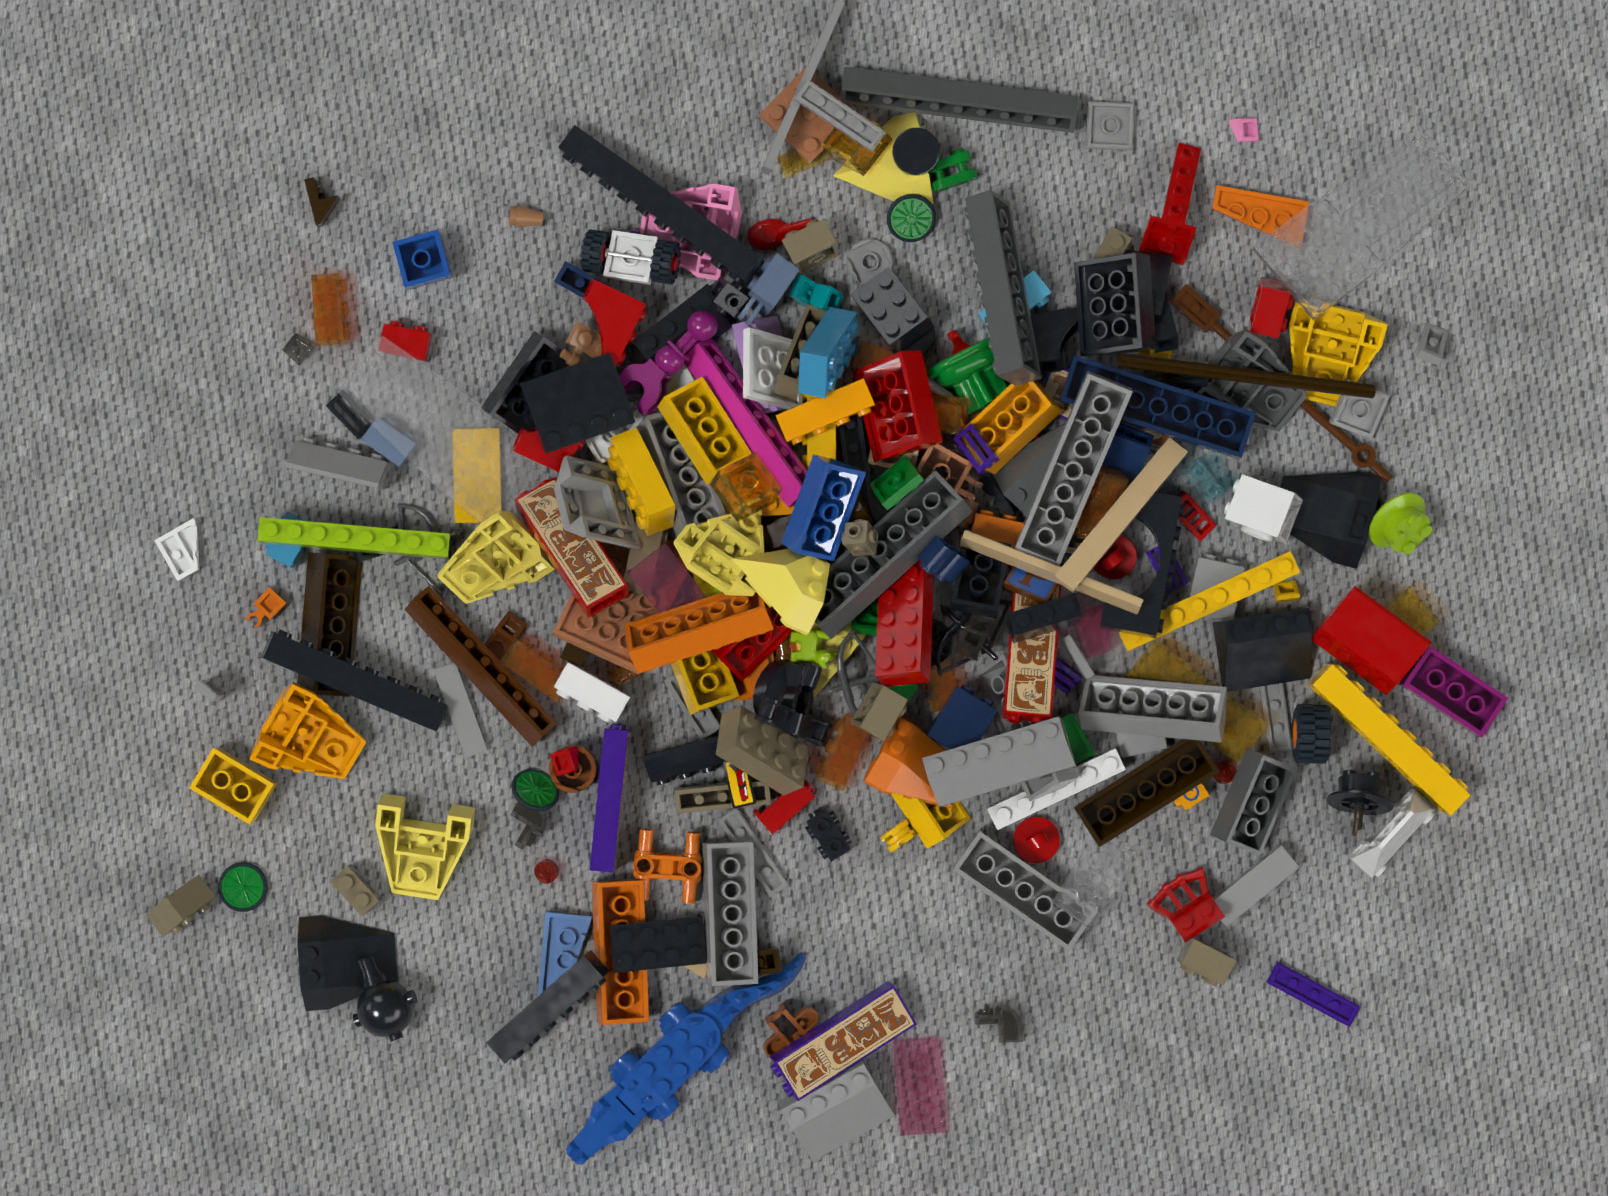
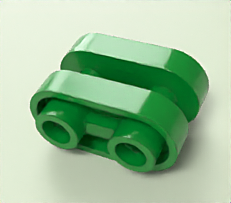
M959 148L951 151V156L942 158L939 155L936 166L929 172V175L935 174L937 181L931 183L934 193L971 182L978 178L975 168L969 170L966 163L972 161L969 151ZM954 167L958 168L959 173L948 177L945 176V170Z

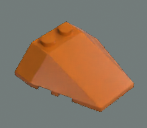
M903 714L902 717H898L895 721L893 734L890 738H886L883 741L879 755L869 764L863 782L885 794L896 793L904 795V798L907 799L914 797L923 799L925 803L938 805L928 781L922 758L946 750L932 737L928 736L927 732L913 718ZM954 803L949 804V805H946V806H943V807L951 808Z

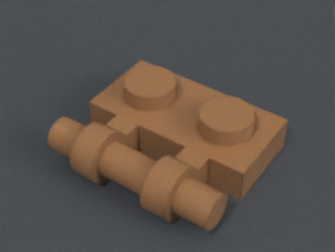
M576 322L566 340V343L572 346L571 351L569 352L564 349L560 353V357L566 360V364L569 366L583 361L580 359L581 352L588 356L589 359L601 355L600 334L584 324Z

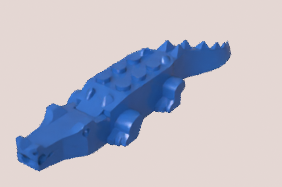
M802 952L799 953L782 968L783 972L772 973L758 978V984L733 985L721 991L699 1009L690 1010L686 1005L678 1002L658 1019L661 1023L659 1027L663 1035L642 1056L638 1057L633 1052L626 1051L609 1067L611 1070L610 1075L613 1077L612 1080L616 1084L595 1101L586 1125L567 1145V1155L576 1164L583 1165L603 1146L625 1140L645 1115L649 1118L652 1117L654 1120L658 1119L660 1122L666 1119L679 1106V1100L674 1092L697 1070H702L704 1073L708 1071L711 1074L729 1058L730 1052L721 1042L722 1033L747 1008L782 992L800 973L805 962V955Z

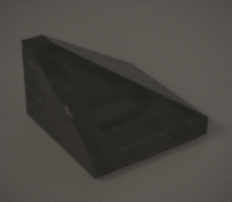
M295 333L282 350L298 365H301L318 345Z

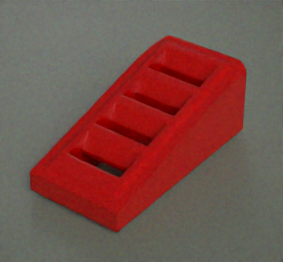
M1181 490L1176 496L1182 497L1181 503L1186 501L1184 513L1190 507L1193 510L1185 518L1184 516L1183 518L1178 517V521L1201 542L1217 525L1187 492ZM1199 514L1200 517L1191 525L1189 522ZM1205 520L1207 524L1197 531L1196 528Z

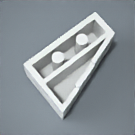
M567 662L554 685L558 689L556 694L567 700L571 696L578 700L576 705L586 711H589L590 708L599 712L597 717L608 723L611 720L617 721L630 698L628 693L618 690L606 681H602L570 662Z

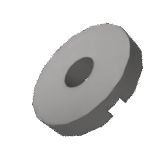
M868 238L858 241L851 247L847 255L846 265L851 277L863 285L888 266L892 270L893 258L886 244ZM869 255L875 257L877 261L876 266L871 269L863 265V259Z

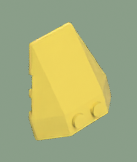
M500 511L477 526L439 571L437 577L465 604L493 596L494 591L504 588L511 590L515 588V585L526 581L529 584L536 582L555 570L531 531L511 511Z

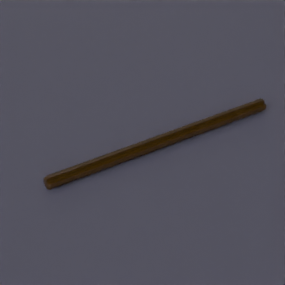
M1120 353L1118 356V366L1123 368L1370 399L1374 398L1376 393V387L1372 384Z

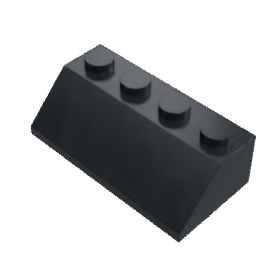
M706 284L633 341L647 360L651 358L655 361L657 351L663 346L669 345L668 340L677 343L688 331L687 323L690 316L697 311H707L716 318L717 331L711 338L713 341L732 328L733 324H737L730 313L727 312L723 315L713 307L716 303L706 295L711 289L709 284ZM695 344L687 351L686 355L695 346Z
M719 735L642 756L650 782H656L658 786L670 783L671 777L679 776L680 780L692 777L694 771L701 769L703 774L715 771V766L723 764V761H725L716 755Z

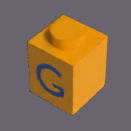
M1200 784L1173 802L1177 808L1182 806L1183 810L1186 811L1210 795L1203 784Z

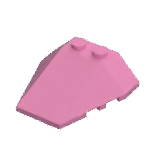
M708 184L707 186L670 191L671 194L736 240L738 239L742 211L737 187ZM648 214L647 217L642 215L641 235L654 236L660 240L678 242L680 244V267L700 278L718 280L720 276H725L727 272L725 268L717 269L709 263L711 258L707 255L699 256L690 249L693 245L687 241L682 244L672 236L674 233L672 230L666 228L664 231L653 223L655 218Z

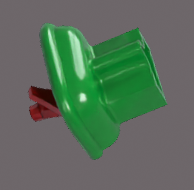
M952 330L947 334L948 339L953 344L952 355L933 366L928 371L927 377L946 390L954 389L959 400L966 404L964 410L967 416L970 417L985 409L1007 386L1004 380L997 376L993 370V362L995 360L988 343L991 338H986L974 345H968L960 338L957 330Z

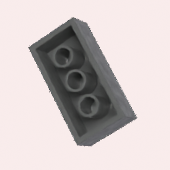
M1246 748L1210 835L1261 856L1298 769Z

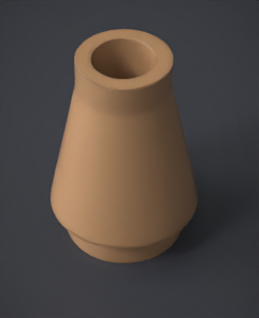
M518 204L510 206L509 225H514V228L542 226L543 212Z

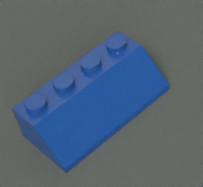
M813 454L781 543L794 553L834 561L842 540V533L845 531V523L849 521L866 472L835 459Z

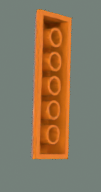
M721 592L625 624L628 653L638 674L651 671L660 666L673 664L688 657L697 656L712 649H719L722 646L740 642L746 638L764 634L774 629L769 607L757 592L753 596H732Z
M644 880L591 881L594 954L610 970L604 976L607 981L596 990L597 1023L612 1025L649 1022L647 970L613 973L609 925L645 922Z

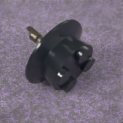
M1344 770L1342 776L1338 778L1339 791L1329 794L1326 800L1328 805L1337 810L1354 813L1352 835L1357 836L1358 830H1362L1363 815H1380L1388 813L1393 809V802L1383 796L1386 782L1381 779V774L1378 772L1360 774L1353 770Z

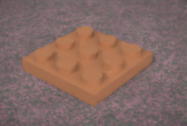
M806 67L759 114V117L775 133L780 128ZM814 72L811 82L840 100V96ZM800 104L784 141L810 165L841 131Z

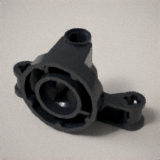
M775 660L769 663L760 673L755 684L753 708L756 715L754 719L804 739L809 743L826 747L825 740L829 729H832L833 725L806 715L811 708L814 698L813 691L817 687L822 668L805 662L801 665L784 660Z

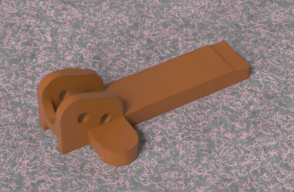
M782 1002L773 1015H767L765 1020L774 1033L763 1044L765 1054L770 1057L808 1033L807 1031L818 1022L819 1016L816 1009L806 1006L794 1015ZM782 1014L798 1029L789 1038L775 1022Z

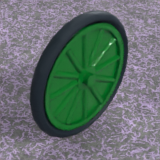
M918 194L900 196L890 205L887 212V225L890 232L897 239L904 242H917L924 239L931 233L936 222V212L933 205L928 199Z
M536 769L522 770L512 780L511 789L515 799L522 806L530 810H549L559 799L558 787L553 783L551 777L543 771Z
M246 862L229 866L222 873L218 883V892L223 903L230 909L239 912H248L260 906L268 890L264 873L257 866Z

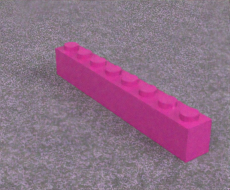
M713 339L697 342L687 354L690 360L684 359L689 372L696 379L703 376L753 454L752 458L755 464L762 470L768 482L774 487L787 507L795 506L807 469L757 401L743 398L742 379Z

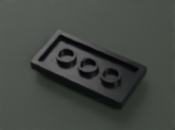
M703 916L609 925L613 973L707 964Z

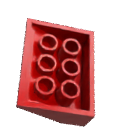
M921 350L901 351L853 371L855 382L864 378L875 404L874 407H871L872 412L863 416L874 462L926 449L943 442Z
M1356 586L1319 623L1312 639L1319 647L1323 648L1385 695L1401 681L1432 643Z

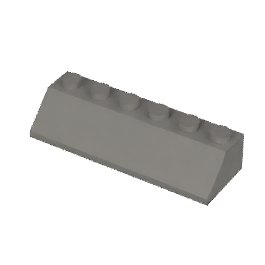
M661 412L644 416L638 425V429L675 504L673 528L676 536L688 524L695 523L697 525L707 522L708 519L726 515L715 482L707 486Z
M1007 653L1002 654L998 657V660H993L975 673L984 697L995 703L993 708L997 710V713L994 716V720L1000 734L1032 725L1031 721L1010 723L1007 719H1002ZM1074 767L1022 782L1029 801H1033L1064 788L1078 779Z
M1093 675L1085 681L1078 713L1081 728L1093 731L1222 742L1226 722L1227 687Z
M1060 717L922 758L928 781L939 807L1076 766L1065 725Z
M753 842L702 843L707 984L710 986L758 984Z

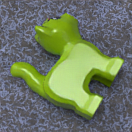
M812 629L808 635L797 631L791 632V642L801 644L800 650L792 651V662H816L820 668L826 669L838 653L829 649L821 650L822 638L830 640L822 630Z

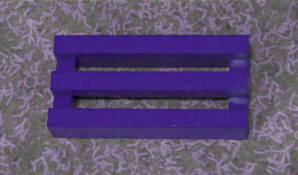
M970 423L954 437L956 443L979 474H984L986 468L992 467L993 462L1000 460L974 424ZM970 431L989 455L988 459L969 434ZM963 437L967 439L983 461L981 465L962 440Z
M1158 546L1145 552L1156 574L1159 566L1152 554L1157 553L1160 559ZM1176 558L1173 566L1182 581L1178 583L1173 574V586L1165 587L1167 594L1189 583ZM1169 566L1168 572H1169V573H1173L1172 570H1171V568H1170V566Z
M1056 656V665L1073 678L1070 679L1055 667V675L1057 677L1054 679V686L1068 694L1070 689L1074 688L1076 683L1082 679V675Z

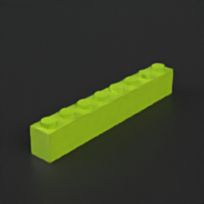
M260 517L257 541L262 544L448 560L450 534Z

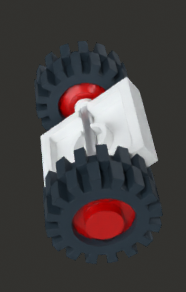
M589 229L585 234L584 244L581 246L582 253L580 254V257H582L580 263L583 271L603 274L605 278L648 285L651 284V280L670 285L675 283L681 263V247L678 242L612 230L611 236L609 232Z

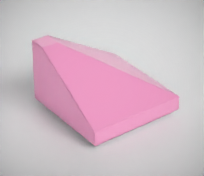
M1257 118L1229 120V125L1238 142H1259Z

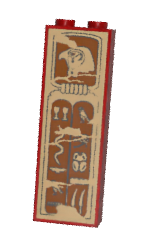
M556 477L550 480L542 481L536 488L530 491H524L514 499L516 510L587 618L627 597L629 595L628 585L597 540L584 538L564 530L554 492L557 481Z
M1058 585L1049 601L1061 598L1062 585ZM1012 591L1010 613L1038 605L1039 603ZM1058 630L1016 643L1012 642L1009 633L1002 719H1007L1010 723L1031 721V724L1051 719Z

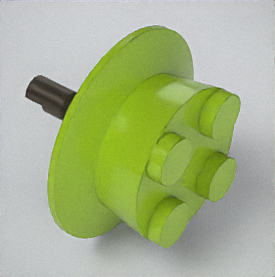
M1413 492L1399 494L1387 502L1378 497L1379 510L1370 524V540L1378 547H1391L1395 552H1403L1405 555L1411 554L1415 547L1432 532L1430 519L1425 515V502L1423 498Z

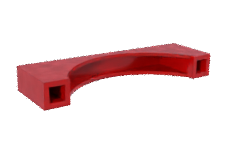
M592 278L582 300L588 303L597 322L601 340V355L610 352L616 367L617 364H622L626 356L624 349L627 343H632L636 335L634 328L638 321L641 322L647 311L644 308L646 304ZM521 427L511 449L526 458L559 472L563 458L566 455L574 457L576 450H581L585 440L546 454L542 450L536 429L526 430Z

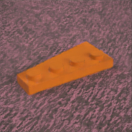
M1216 185L1212 210L1300 249L1302 246L1309 207L1308 201Z

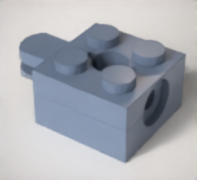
M777 253L772 259L767 257L754 278L742 292L748 297V300L737 318L742 320L750 308L753 309V312L745 324L749 326L757 314L765 318L775 307L800 269Z

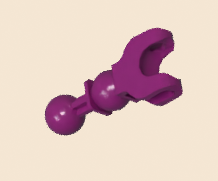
M697 311L692 314L687 323L688 331L677 343L668 340L669 345L663 346L657 351L655 361L650 358L645 364L629 365L619 375L625 392H629L637 385H643L644 395L637 405L638 411L643 416L651 415L658 410L657 406L663 397L667 395V385L673 379L670 375L676 374L682 369L684 359L690 360L686 355L687 351L697 341H706L715 335L717 321L711 313Z

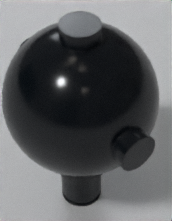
M373 955L359 960V966L364 979L362 982L364 991L357 1002V1013L353 1014L355 1025L357 1027L363 1026L366 1031L375 1036L389 1037L390 1042L403 1038L402 1031L409 1025L413 1016V1005L418 1002L415 992L413 990L407 991L399 983L387 980L385 974H382L378 969Z

